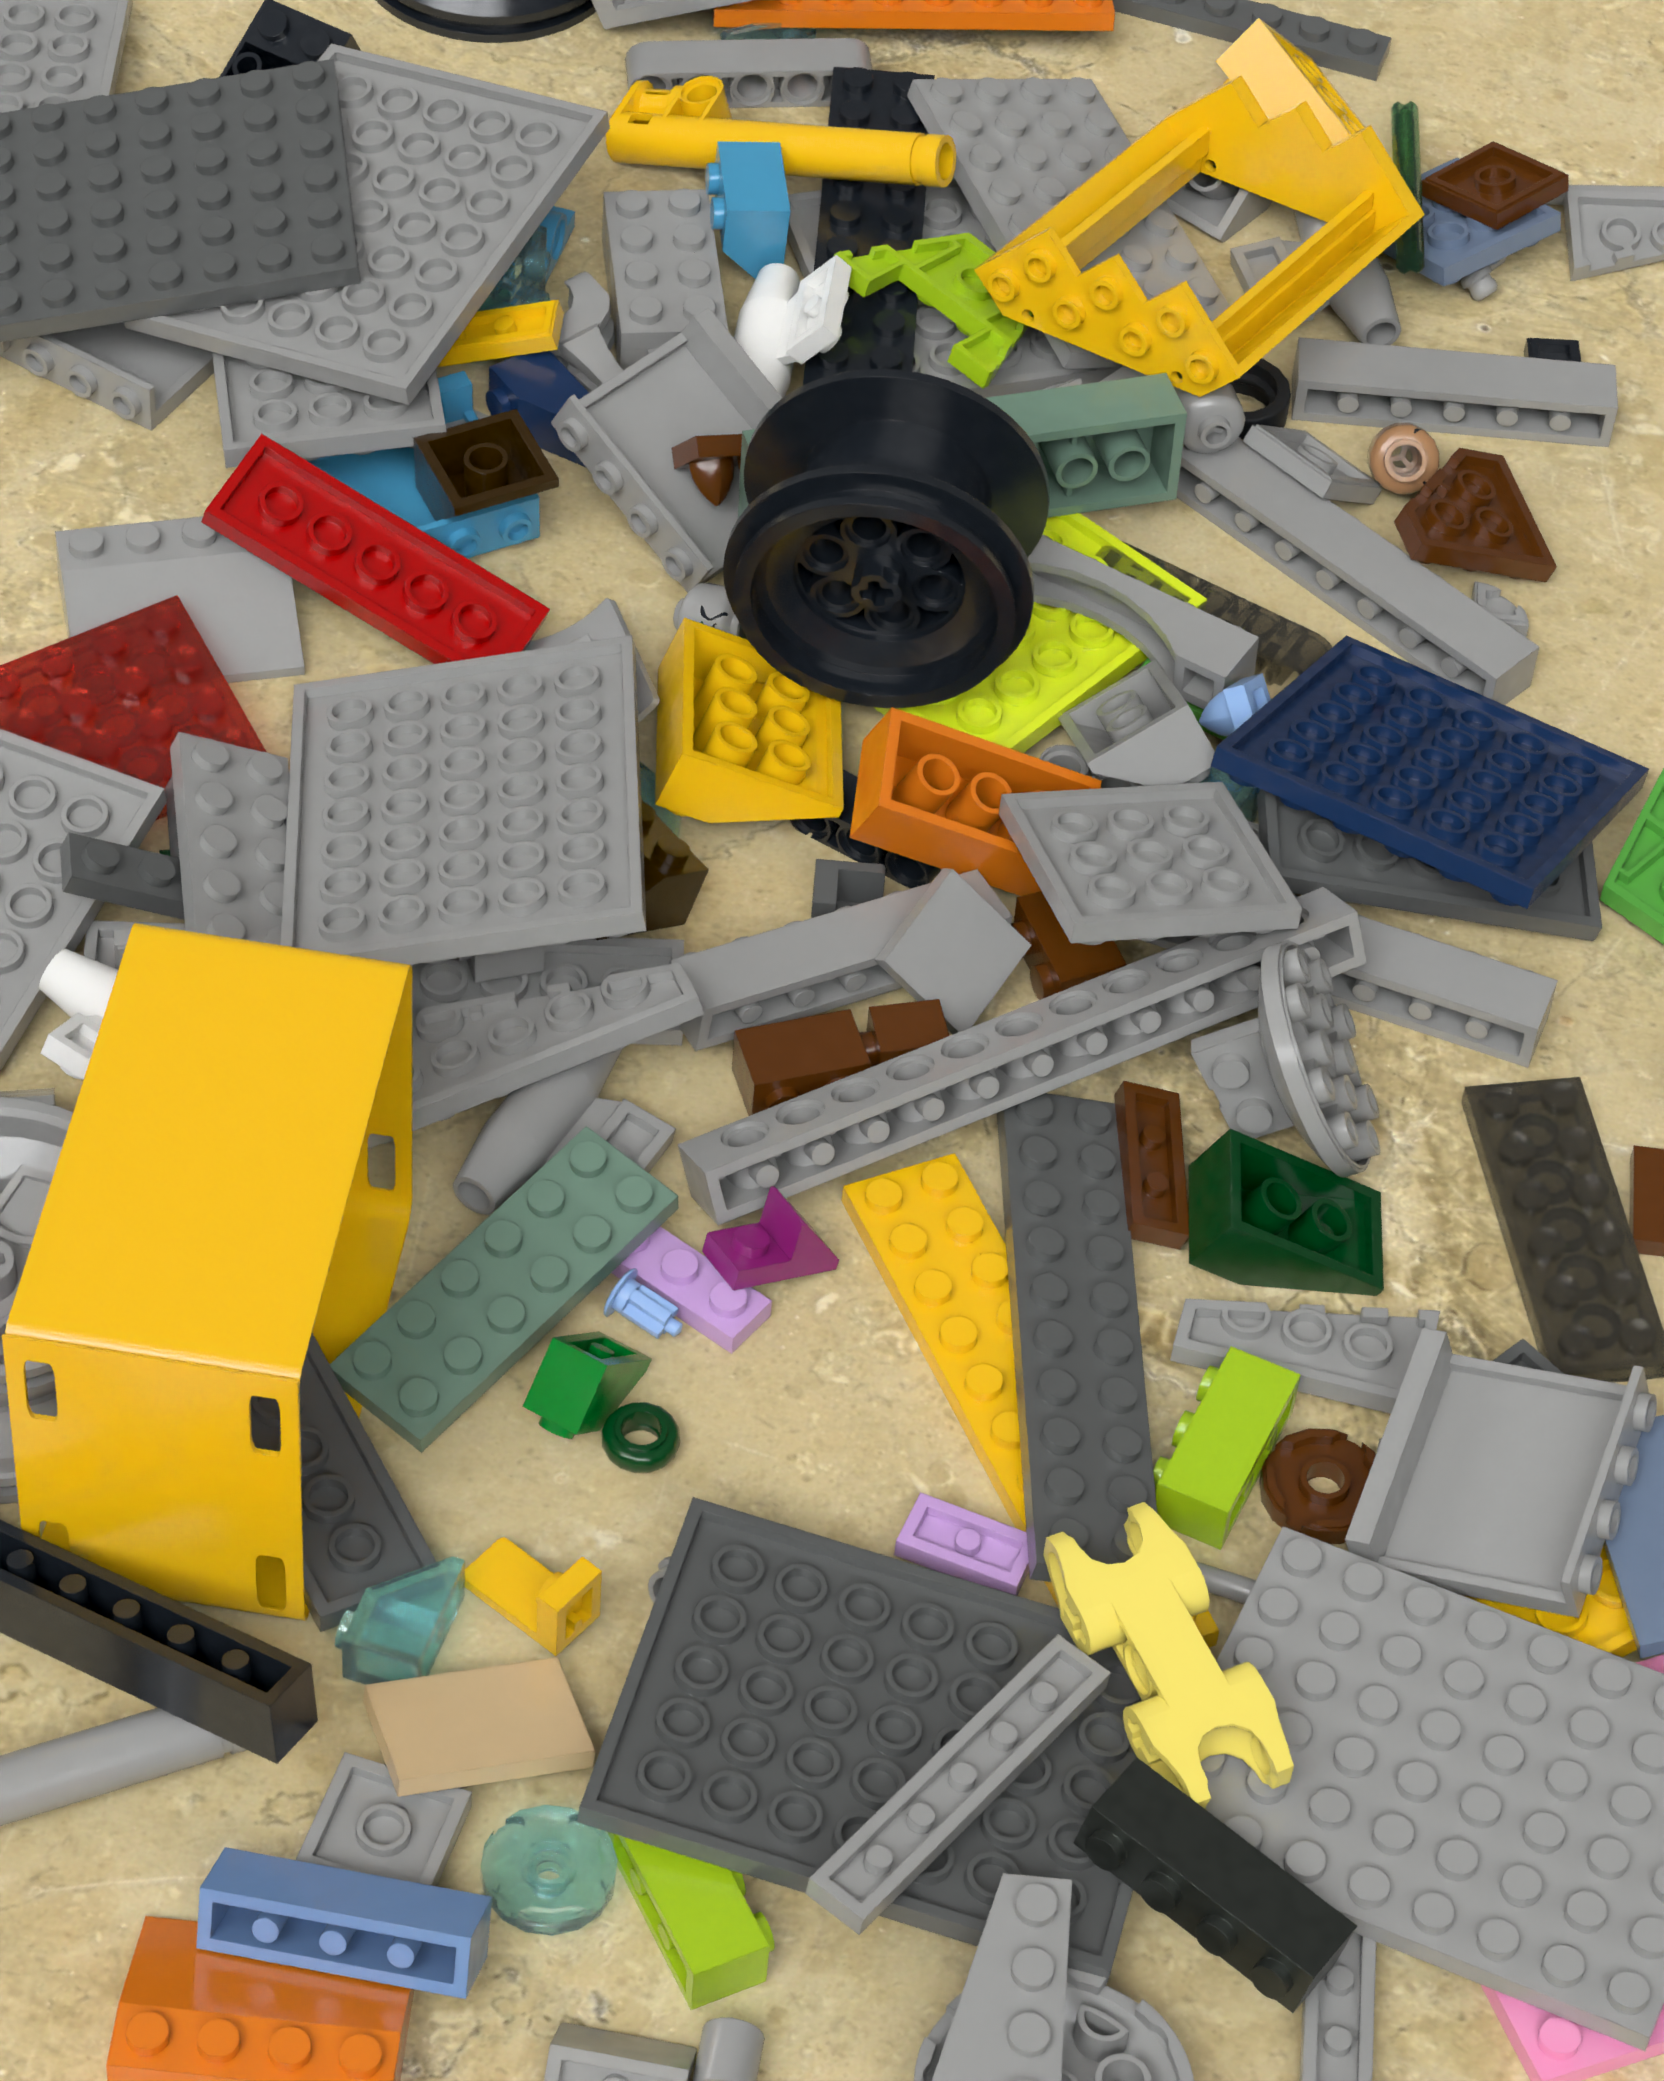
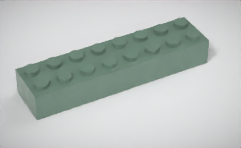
M1167 373L986 397V399L1011 416L1036 446L1045 465L1050 487V505L1047 518L1176 499L1187 412ZM755 429L742 431L738 518L749 505L744 488V466L747 449Z

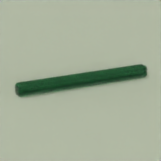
M1398 101L1391 107L1393 163L1423 210L1418 106L1412 101L1405 105ZM1423 217L1395 240L1396 268L1403 274L1410 270L1417 274L1425 267Z

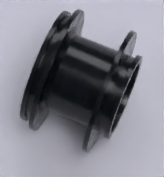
M895 369L846 371L814 380L783 397L765 414L751 437L745 459L744 488L749 505L739 516L730 533L723 564V578L727 598L743 632L756 651L781 674L815 693L850 704L879 708L917 707L953 698L981 683L997 667L1005 662L1019 646L1030 624L1034 604V580L1028 557L1041 539L1046 526L1050 505V487L1045 465L1036 446L1019 424L1000 407L964 386L928 374Z

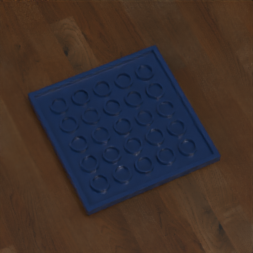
M1347 635L1218 744L1211 763V767L1227 773L1228 777L1239 785L1258 787L1278 796L1283 804L1292 809L1309 810L1331 820L1332 824L1343 832L1362 834L1384 844V847L1396 856L1415 858L1437 868L1439 874L1449 880L1468 882L1490 892V895L1502 904L1521 906L1525 909H1528L1634 798L1643 788L1649 772L1647 767Z

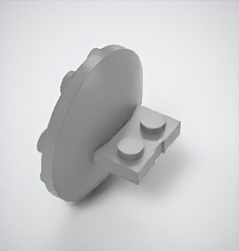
M1290 940L1282 941L1266 947L1262 955L1258 987V1018L1192 1039L1191 1055L1209 1090L1213 1089L1219 1101V1109L1229 1128L1255 1139L1295 1126L1304 1141L1330 1170L1339 1177L1345 1178L1365 1171L1371 1157L1380 1154L1379 1140L1370 1120L1379 1118L1378 1104L1370 1085H1362L1358 1066L1349 1039L1356 1037L1354 1021L1345 1003L1337 1006L1334 1003L1330 994L1333 992V982L1325 961L1322 958L1312 961L1298 944Z

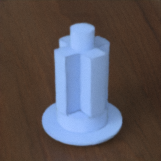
M636 1268L625 1273L611 1291L604 1306V1315L608 1317L614 1311H617L657 1339H659L662 1333L665 1334L667 1332L673 1337L681 1333L683 1324L674 1318L679 1308L643 1284L641 1285L635 1281L638 1274Z

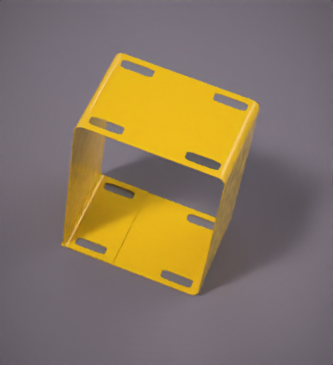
M133 924L7 1320L5 1334H2L22 1530L176 1601L307 1621L310 1611L305 1603L300 1379L312 1333L328 1363L331 1364L387 1312L409 1226L413 1198L412 965L146 924ZM370 1134L390 1136L394 1140L395 1186L393 1189L373 1187L370 1184L368 1176V1139ZM26 1361L51 1365L55 1378L57 1416L32 1412L28 1400ZM345 1392L358 1418H360L362 1405ZM252 1396L271 1398L278 1402L281 1429L280 1451L255 1447L251 1427ZM41 1521H46L44 1531L41 1537L40 1523Z

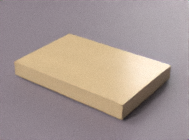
M558 1657L366 1684L364 1687L363 1703L397 1797L593 1767L595 1748Z

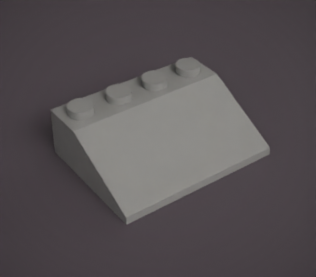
M203 517L55 531L58 579L78 699L305 675L292 577L201 523Z

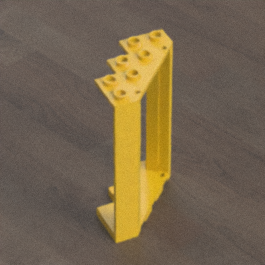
M1240 75L1167 115L974 270L1003 316L1145 375L1167 373L1174 387L1202 397L1239 379L1425 214L1371 125L1332 144L1306 100L1268 119L1244 78ZM1200 172L1327 222L1212 322L1187 281L1147 299L1119 253L1082 273L1080 271ZM1177 372L1182 375L1183 379L1177 375Z

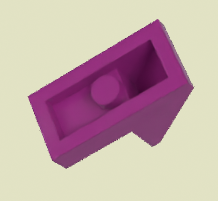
M771 1186L759 1222L707 1232L702 1249L704 1255L733 1290L836 1270L839 1259L817 1232L775 1186Z

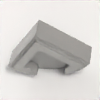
M1474 582L1472 600L1482 605L1487 611L1517 632L1527 636L1529 621L1525 610L1520 605L1516 607L1509 600L1502 597L1499 588L1482 582Z

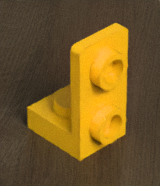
M501 1537L461 1573V1584L555 1656L600 1616L602 1570L583 1556L564 1573L561 1571L553 1573L509 1539Z

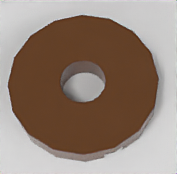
M1308 1428L1287 1435L1275 1445L1274 1451L1269 1454L1262 1467L1259 1481L1261 1502L1272 1521L1281 1528L1283 1526L1328 1544L1345 1543L1348 1529L1376 1453L1363 1442L1362 1446L1359 1447L1356 1443L1348 1441V1434L1334 1429ZM1316 1477H1325L1334 1481L1340 1490L1334 1493H1321L1313 1489L1308 1481Z

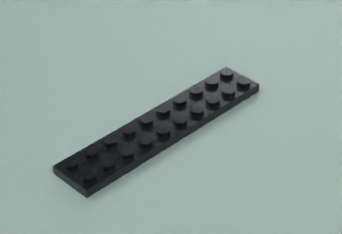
M833 67L828 126L929 134L908 99L907 94L913 79H935V75L917 74L910 71L868 70L861 67ZM823 178L814 271L833 258L834 254L839 251L850 250L853 257L869 255L873 246L888 244L896 251L911 249L914 240H920L923 237L926 186ZM898 280L864 298L848 286L849 298L844 306L841 321L842 334L838 342L828 352H818L805 362L803 385L846 371L863 369L912 371L918 303L916 293Z

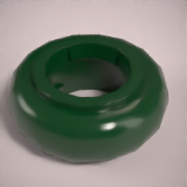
M647 1402L630 1403L619 1407L607 1417L601 1431L602 1448L609 1460L619 1468L633 1473H651L662 1469L674 1459L680 1446V1430L673 1416L662 1407ZM644 1430L652 1433L658 1439L647 1445H637L629 1442L624 1436L633 1431Z

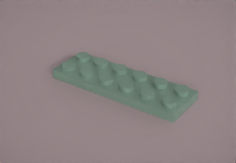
M586 1126L330 1364L341 1387L348 1395L422 1453L679 1209L678 1195Z

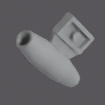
M1293 209L1301 242L1283 241L1279 236L1231 248L1230 264L1244 293L1251 289L1327 222ZM1377 257L1303 321L1314 320V315L1328 305H1331L1335 313L1360 343L1391 345L1397 340L1401 332L1389 279Z
M621 1049L508 1094L482 1127L454 1180L453 1190L457 1198L470 1210L484 1215L491 1214L586 1126L649 1173L671 1145L676 1128L626 1099H623L621 1102L598 1098L622 1051Z

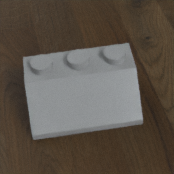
M1156 659L1066 711L1058 718L1087 766L1094 774L1145 786L1199 783L1210 774L1215 751L1189 705Z

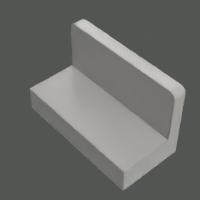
M561 2023L550 2043L544 2081H689L696 2060L697 2048L571 2023Z

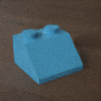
M718 141L715 163H707L705 173L706 194L715 195V197L711 198L710 204L711 229L720 230L722 251L756 279L759 271L764 266L771 263L784 264L791 211L780 142Z

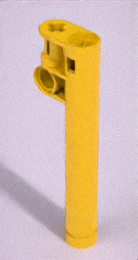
M714 76L696 77L684 85H676L672 90L654 89L652 83L648 80H636L611 116L609 121L610 128L606 133V146L610 159L619 163L706 169L707 163H715L717 142L728 141L780 142L785 176L945 188L951 183L956 167V147L950 135H925L924 133L732 119L722 80Z

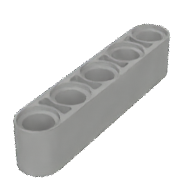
M859 39L646 41L632 46L625 57L628 90L636 80H648L652 83L654 89L672 90L676 85H684L693 78L714 76L722 80L729 108L830 106L833 67H861L873 70L868 46Z

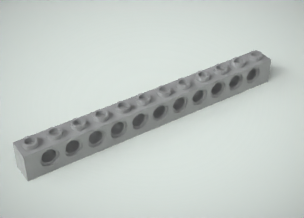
M1321 887L1296 897L1302 907L1298 929L1274 930L1268 934L1239 932L1218 934L1209 938L1196 937L680 1143L678 1148L691 1197L719 1226L763 1208L771 1186H775L785 1198H788L1258 1007V987L1262 955L1266 947L1286 940L1298 944L1312 961L1322 958L1329 969L1331 977L1364 965L1367 961L1357 910L1326 888Z

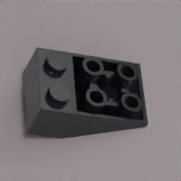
M264 0L220 77L243 74L252 70H268L298 65L306 61L317 62L330 44L360 51L361 49L352 34L274 0Z

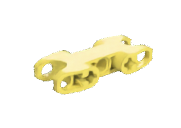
M1145 1502L1127 1508L1129 1516L1124 1527L1127 1533V1543L1134 1556L1123 1563L1105 1564L1091 1559L1079 1547L1074 1538L1068 1536L1063 1531L1046 1537L1043 1556L1058 1601L1061 1620L1077 1648L1086 1655L1113 1647L1142 1700L1125 1707L1123 1710L1125 1731L1137 1758L1205 1810L1211 1796L1208 1790V1780L1200 1762L1208 1756L1228 1754L1242 1759L1257 1774L1258 1778L1272 1789L1290 1783L1294 1764L1280 1724L1275 1700L1261 1675L1250 1662H1243L1225 1670L1220 1669L1192 1619V1616L1206 1612L1209 1608V1593L1203 1574L1185 1542L1170 1529L1157 1512Z

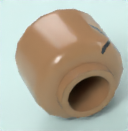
M1394 423L1384 427L1373 437L1368 449V466L1372 477L1384 489L1395 494H1413L1420 491L1425 483L1437 472L1439 468V451L1435 440L1423 428L1411 423ZM1402 447L1398 455H1392L1396 448ZM1408 449L1411 452L1410 461L1405 457ZM1401 460L1405 466L1399 467L1394 465L1393 462Z

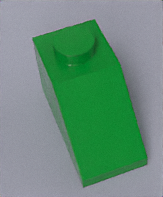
M599 1331L553 1337L522 1407L541 1416L539 1425L542 1428L564 1438L573 1439L575 1435L600 1431L607 1417L620 1406L645 1374L652 1359Z

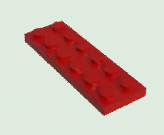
M264 434L259 436L211 501L201 523L433 664L525 651L550 611V608Z

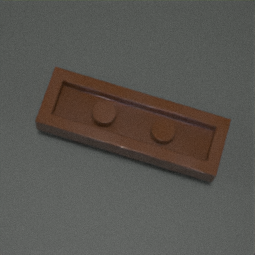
M1123 1081L1114 1098L1128 1231H1131V1239L1180 1250L1189 1238V1216L1179 1093Z

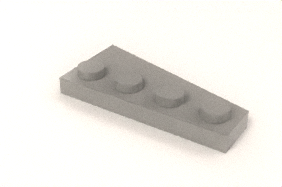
M1185 1299L1170 1361L1206 1370L1210 1365L1219 1368L1232 1346L1301 1374L1298 1392L1391 1414L1422 1328L1436 1330L1440 1311L1418 1310L1417 1317L1388 1316V1308L1362 1307L1360 1315L1325 1313V1305L1300 1304L1299 1309L1289 1312L1270 1311L1266 1302Z
M1002 1874L932 2081H1062L1072 1893L1071 1879Z

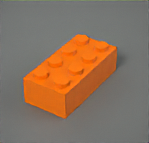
M891 707L862 742L850 838L940 869H954L958 874L978 869L990 886L1024 896L1040 892L1041 889L999 816L1001 794L1101 788L1102 781Z

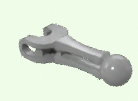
M584 271L564 281L569 288V310L564 313L558 350H552L551 352L590 393L622 372L623 369L610 352L615 340L614 322L610 317V296L589 273Z

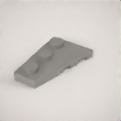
M1568 189L1563 205L1571 281L1664 261V193Z

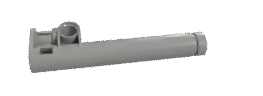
M154 1708L0 1756V1826L223 1758L224 1753L227 1752L236 1754L246 1749L160 1708Z

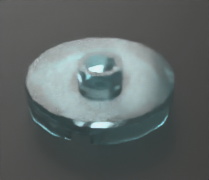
M541 1805L519 1810L506 1819V1825L499 1828L495 1835L493 1831L484 1844L480 1866V1880L485 1896L492 1897L491 1907L503 1921L527 1933L553 1936L576 1931L601 1915L614 1894L618 1860L609 1835L604 1830L599 1831L597 1828L578 1823L579 1811L573 1808ZM551 1871L558 1874L559 1877L556 1879H543L538 1875L542 1872Z

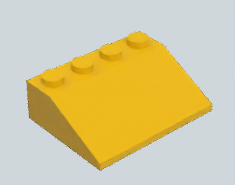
M684 617L658 667L657 694L659 704L657 706L655 805L666 808L677 816H689L706 823L839 817L844 809L841 701L815 693L790 680L772 667L756 651L749 640Z

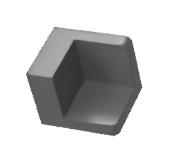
M816 859L811 918L834 912L844 906H854L883 897L886 867L883 864Z

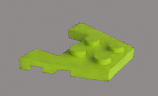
M969 232L914 240L912 248L896 251L887 244L871 247L869 255L853 257L850 250L839 251L834 254V256L838 255L852 267L848 286L863 298L898 280L915 292L917 298L922 303L936 308L953 321L957 329L969 337L953 345L947 362L982 389L989 386L1029 327L1003 316L974 270L996 252Z

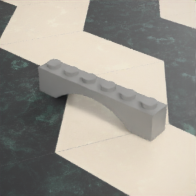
M1045 535L1041 536L1037 546L1028 557L1034 580V602L1082 614L1123 635L1140 649L1150 661L1156 659L1185 701L1205 709L1209 701L1222 692L1223 689L1242 678L1254 675L1259 637L1245 631L1241 627L1232 625L1202 611L1190 603L1168 595L1141 580L1119 572Z

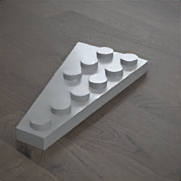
M681 962L610 974L601 986L574 991L570 982L547 986L548 995L518 1000L516 992H509L423 1008L417 1014L416 1019H413V1131L437 1121L447 1120L457 1113L492 1099L504 1097L517 1089L557 1073L567 1071L572 1067L607 1053L619 1051L627 1045L662 1031L674 1029L687 1021L704 1015L699 996ZM370 1134L368 1149L394 1140L390 1136Z

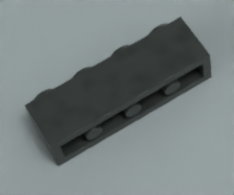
M1137 1757L1093 1804L1073 1844L1088 1855L1096 1866L1111 1872L1141 1895L1146 1904L1153 1910L1168 1916L1195 1937L1206 1951L1221 1957L1252 1981L1259 1992L1268 1998L1275 1999L1292 2013L1295 2012L1335 1964L1357 1928L1356 1924Z

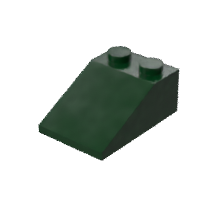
M1231 1128L1188 1166L1189 1264L1239 1285L1377 1296L1384 1290L1381 1192L1346 1177H1339L1330 1170Z

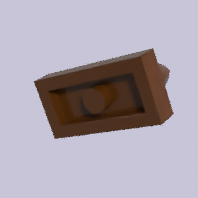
M742 434L694 436L671 448L674 470L689 469L699 491L714 506H720L728 495L734 478V466H738L740 472Z

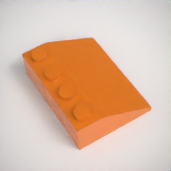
M145 1916L118 2003L106 2064L108 2081H400L414 1989L196 1948L198 1921Z

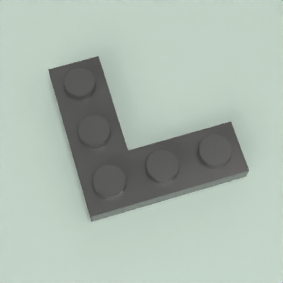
M173 777L170 778L165 787L170 856L69 832L60 847L63 892L185 920Z

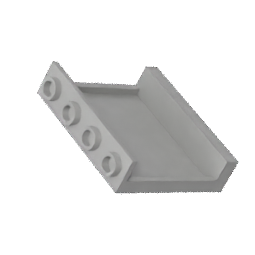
M707 307L693 316L680 334L580 399L575 394L568 398L551 421V424L556 429L563 445L568 450L574 452L590 471L597 487L603 493L609 495L624 513L631 529L638 536L644 538L662 560L663 567L668 575L674 580L679 581L688 593L697 584L706 583L723 571L727 542L738 520L740 472L738 466H734V478L730 491L720 506H714L699 491L689 469L674 470L671 448L694 436L742 434L744 430L756 429L765 414L782 397L712 310Z
M124 322L0 342L1 357L29 370L37 376L44 377L72 391L81 398H86L116 413L123 419L135 422L151 431L214 373L211 351L126 329Z
M1422 1328L1345 1538L1348 1551L1457 1594L1579 1618L1586 1595H1595L1599 1588L1602 1576V1558L1600 1554L1605 1539L1613 1540L1617 1534L1621 1516V1506L1618 1500L1623 1485L1631 1486L1635 1480L1639 1463V1452L1636 1447L1641 1432H1650L1655 1420L1657 1399L1655 1394L1649 1393L1644 1368L1634 1365L1628 1384L1623 1385L1472 1358L1452 1353L1447 1332Z

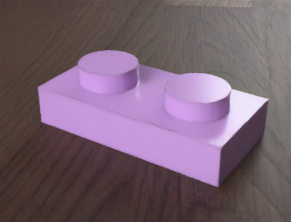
M921 1492L896 1540L894 1556L934 1571L1016 1596L1029 1572L1027 1532Z

